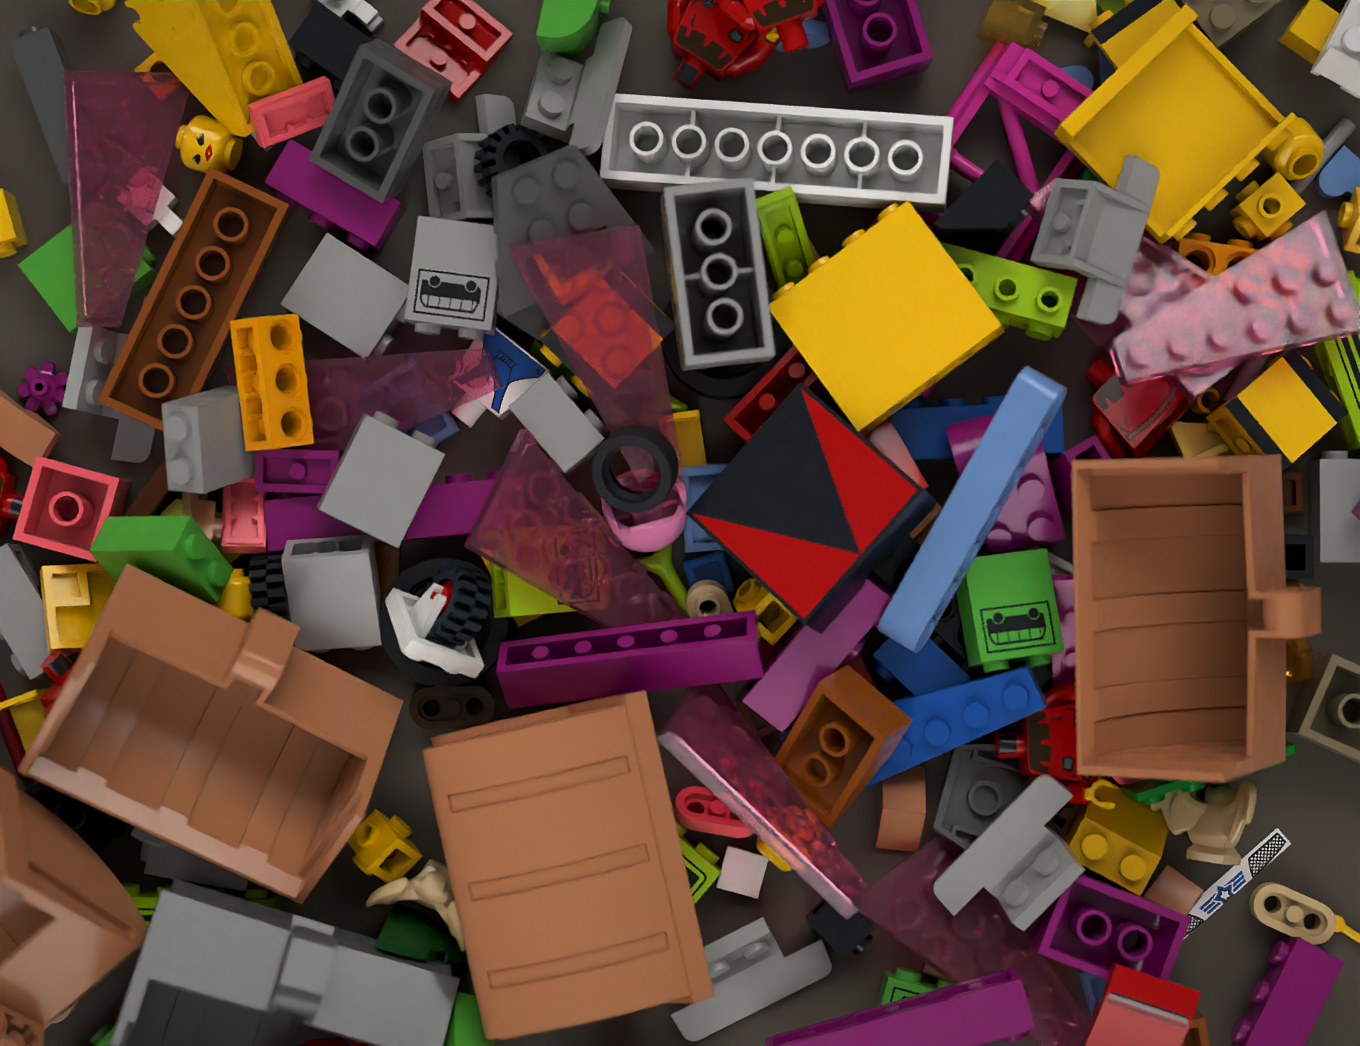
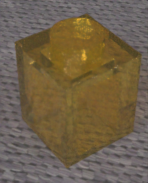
M993 0L977 36L989 42L995 43L998 41L1004 45L1011 44L1014 41L1024 49L1026 47L1029 48L1030 45L1038 47L1048 23L1041 21L1047 7L1031 0Z

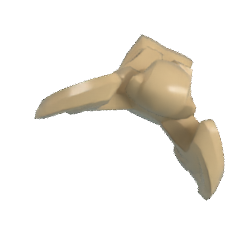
M1242 781L1239 784L1238 791L1227 785L1214 788L1208 786L1205 792V801L1197 798L1196 791L1181 792L1178 789L1166 793V798L1163 801L1151 804V809L1154 811L1161 809L1165 822L1174 835H1180L1187 831L1193 844L1187 849L1186 859L1223 865H1240L1241 856L1234 847L1240 840L1245 824H1249L1252 821L1257 792L1255 784L1251 781Z
M430 859L414 878L408 880L405 877L390 882L375 890L366 901L365 907H371L375 904L390 905L397 901L414 900L425 907L437 911L448 925L450 934L457 940L459 949L464 952L465 945L448 868L440 862Z

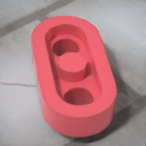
M691 786L682 789L678 793L674 806V817L681 826L689 830L733 838H745L756 831L760 818V808L752 798L743 794Z

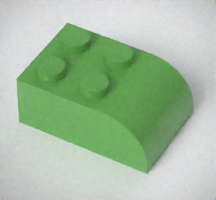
M543 0L536 33L541 54L545 50L567 58L582 52L594 40L599 29L602 13H610L613 0Z

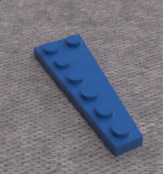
M1026 665L892 702L913 721L893 753L866 787L1046 708L1048 703L1030 666ZM793 727L785 729L783 733L780 732L778 734L782 744Z

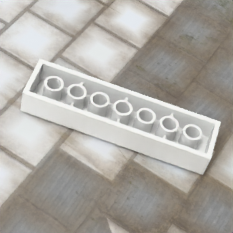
M615 93L603 139L600 178L610 189L662 192L664 187L753 177L755 199L791 186L798 203L886 209L894 203H898L901 206L908 200L916 212L944 214L947 204L954 122L953 117Z

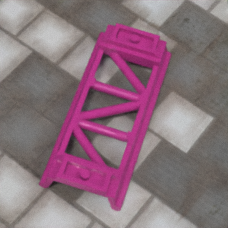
M998 41L994 43L945 117H953L954 122L950 168L971 183H974L984 170L957 153L953 146L986 97L990 95L997 100L1019 179L1035 195L1026 205L1032 212L1007 237L995 255L996 257L1019 263L1039 233L1055 179L1075 180L1085 166L1067 149L1040 189L1019 116L1063 144L1053 134L1054 131L1094 91L1028 47L1024 49L1014 41L1007 45ZM917 212L927 226H933L943 215L942 213ZM877 217L875 218L869 229L879 222L877 220ZM938 382L920 394L919 397L926 400Z

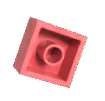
M36 456L13 539L98 562L89 550L106 517L123 516L132 481Z

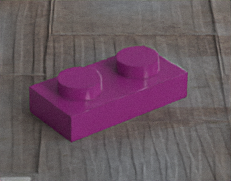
M288 448L255 450V491L323 494L344 450Z

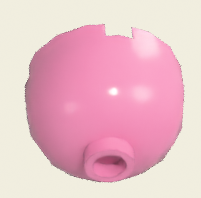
M647 467L630 470L618 475L616 479L622 486L632 491L646 492L656 486L660 475H658V469ZM677 478L672 490L663 502L653 510L638 514L622 512L607 504L601 497L604 522L608 531L620 545L632 551H658L671 545L680 536L687 522L688 515L686 512L688 511L686 490L679 478Z

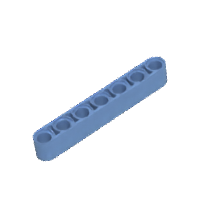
M1029 366L1019 373L879 622L878 631L914 653H918L923 648L1062 405L1067 393L1065 386Z

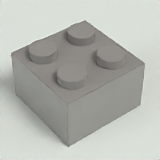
M547 373L508 407L563 472L570 477L596 455L599 447L605 441L603 435L608 431L590 408L585 413H582L575 405L580 398L562 375L557 380H554Z

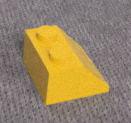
M1098 776V781H1099V780L1108 781V780H1106V779H1104V778ZM1117 786L1118 789L1106 788L1101 792L1100 799L1102 802L1115 803V807L1107 810L1095 805L1092 801L1088 805L1082 804L1063 840L1067 842L1082 865L1141 896L1161 859L1169 827L1165 822L1161 809L1154 811L1151 809V804L1142 805L1140 801L1137 802L1125 796L1122 788Z

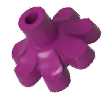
M51 361L43 362L40 371L33 366L28 367L23 372L24 377L28 380L27 384L17 386L19 397L28 398L25 409L38 413L43 408L48 417L58 416L60 409L57 403L63 404L64 387L67 385L69 373L61 372L55 374L56 364Z

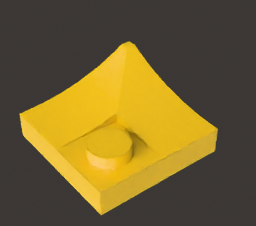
M100 563L42 566L39 572L48 654H52L59 649L63 653H81L117 582Z

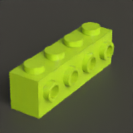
M940 242L1000 322L1003 329L1009 328V325L1025 329L1026 335L1039 340H1050L1051 337L1059 338L1065 328L1077 278Z

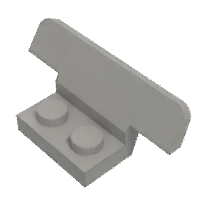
M624 17L602 23L593 56L588 57L584 65L553 52L543 50L538 60L520 125L565 143L569 142V145L577 146L584 157L597 151L604 139L632 32V25Z
M482 94L475 96L479 133H456L425 142L422 147L430 217L464 222L472 220L489 221V225H494L493 198L485 194L490 187L488 184L480 187L477 181L484 178L482 172L474 173V166L481 163L480 160L474 159L476 151L482 149L479 144L483 139L508 124L514 123L516 126L514 104L510 98L502 95ZM508 149L503 156L506 170L521 165L519 152L515 149Z
M1125 156L1115 190L1098 181L1055 179L1030 261L1039 267L1075 270L1081 275L1088 277L1076 318L1099 325L1113 323L1118 316L1159 182L1158 169L1138 156Z
M79 323L62 407L118 419L111 460L143 463L151 455L156 428L97 401L128 334Z
M1042 774L1037 776L935 880L933 891L935 896L953 916L984 887L999 900L1010 921L1024 932L1085 871L1067 842L1046 824L1073 797L1071 791L1051 775Z
M762 917L704 946L715 997L691 1004L671 1014V1017L685 1039L689 1041L701 1040L826 977L831 971L832 964L824 943L820 939L784 957L769 925Z

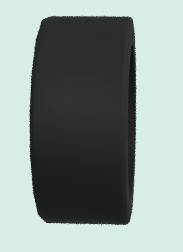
M630 425L617 429L602 443L592 461L591 477L596 491L607 504L622 512L638 514L653 510L665 500L678 478L679 460L674 446L662 433L647 426ZM621 447H640L652 455L660 469V478L656 486L646 492H637L619 483L613 475L611 460L615 452Z

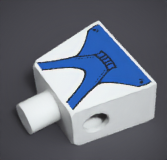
M496 328L495 335L484 334L483 341L473 340L452 380L467 393L451 413L470 428L486 409L503 420L512 412L508 407L545 374L549 373L552 376V373Z

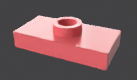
M322 76L248 104L247 107L258 145L266 148L323 126L335 102L330 79Z
M255 476L223 487L222 554H266L264 511L266 492L255 491Z

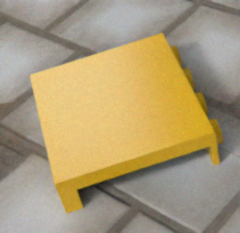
M1187 4L1074 110L1053 133L1102 184L1114 190L1116 189L1126 155L1138 156L1158 169L1159 182L1145 228L1161 245L1172 236L1177 241H1180L1193 229L1197 222L1192 217L1203 206L1210 212L1229 194L1223 187L1234 176L1240 182L1260 164L1255 156L1265 147L1271 152L1276 149L1291 134L1286 126L1297 117L1293 112L1284 117L1193 24L1198 15Z
M908 200L901 206L898 203H894L878 215L877 220L879 222L866 232L860 229L851 234L842 243L844 249L832 258L824 256L818 259L807 269L809 274L796 285L790 282L781 287L773 294L772 298L774 301L769 304V310L856 430L863 436L1005 332L1000 322Z

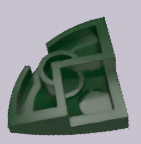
M399 903L395 904L389 914L375 946L386 951L427 961V959L437 961L440 955L445 956L444 964L460 965L465 964L468 960L466 950L462 952L459 949L457 940L449 931L426 915Z

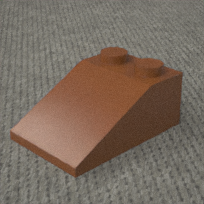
M846 665L819 681L767 773L828 828H831L838 822L893 753L913 720L849 665Z

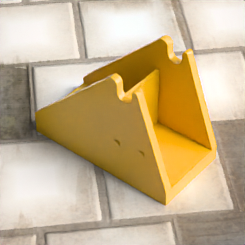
M127 0L124 2L126 7L133 8L140 16V19L133 23L136 33L217 121L227 127L230 134L246 137L254 132L247 107L248 104L303 84L271 0Z

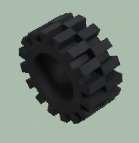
M512 123L483 139L479 144L482 149L475 152L474 159L480 160L481 163L474 166V173H483L484 178L477 182L480 187L489 185L490 189L485 194L493 198L492 177L507 171L504 166L503 156L508 149H515L520 152L527 163L555 151L554 148L548 151L545 148V145L551 142L547 136L538 139L539 132L532 129L527 130V127L520 125L521 123L516 126Z
M283 554L251 558L249 564V592L251 593L250 604L253 607L252 616L261 607L291 622L281 562Z

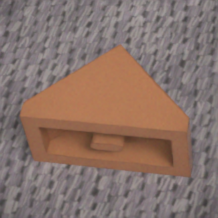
M916 765L880 781L875 848L918 852L926 816L925 766Z

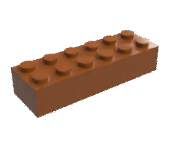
M209 167L97 399L98 402L164 432L162 403L206 391L231 339L230 321L241 318L290 216L289 204Z

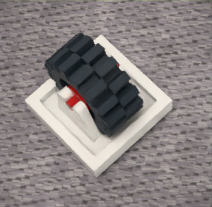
M449 561L448 564L444 563L440 566V572L435 571L432 578L434 581L427 583L425 587L427 591L421 598L393 588L385 599V603L402 653L414 661L424 660L440 666L448 673H460L475 679L483 669L484 663L474 640L473 631L479 632L482 627L479 622L481 618L486 619L488 612L484 611L485 606L491 603V597L487 596L492 591L491 585L488 584L490 580L488 576L457 562Z

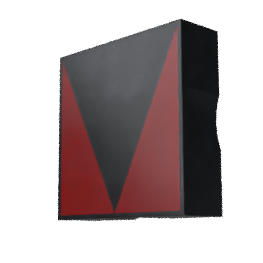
M799 382L686 514L807 627L822 634L863 588L865 581L878 563L901 545L938 501L803 383Z

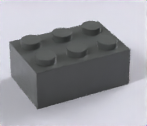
M380 39L360 45L309 157V161L381 203L401 194L453 82Z

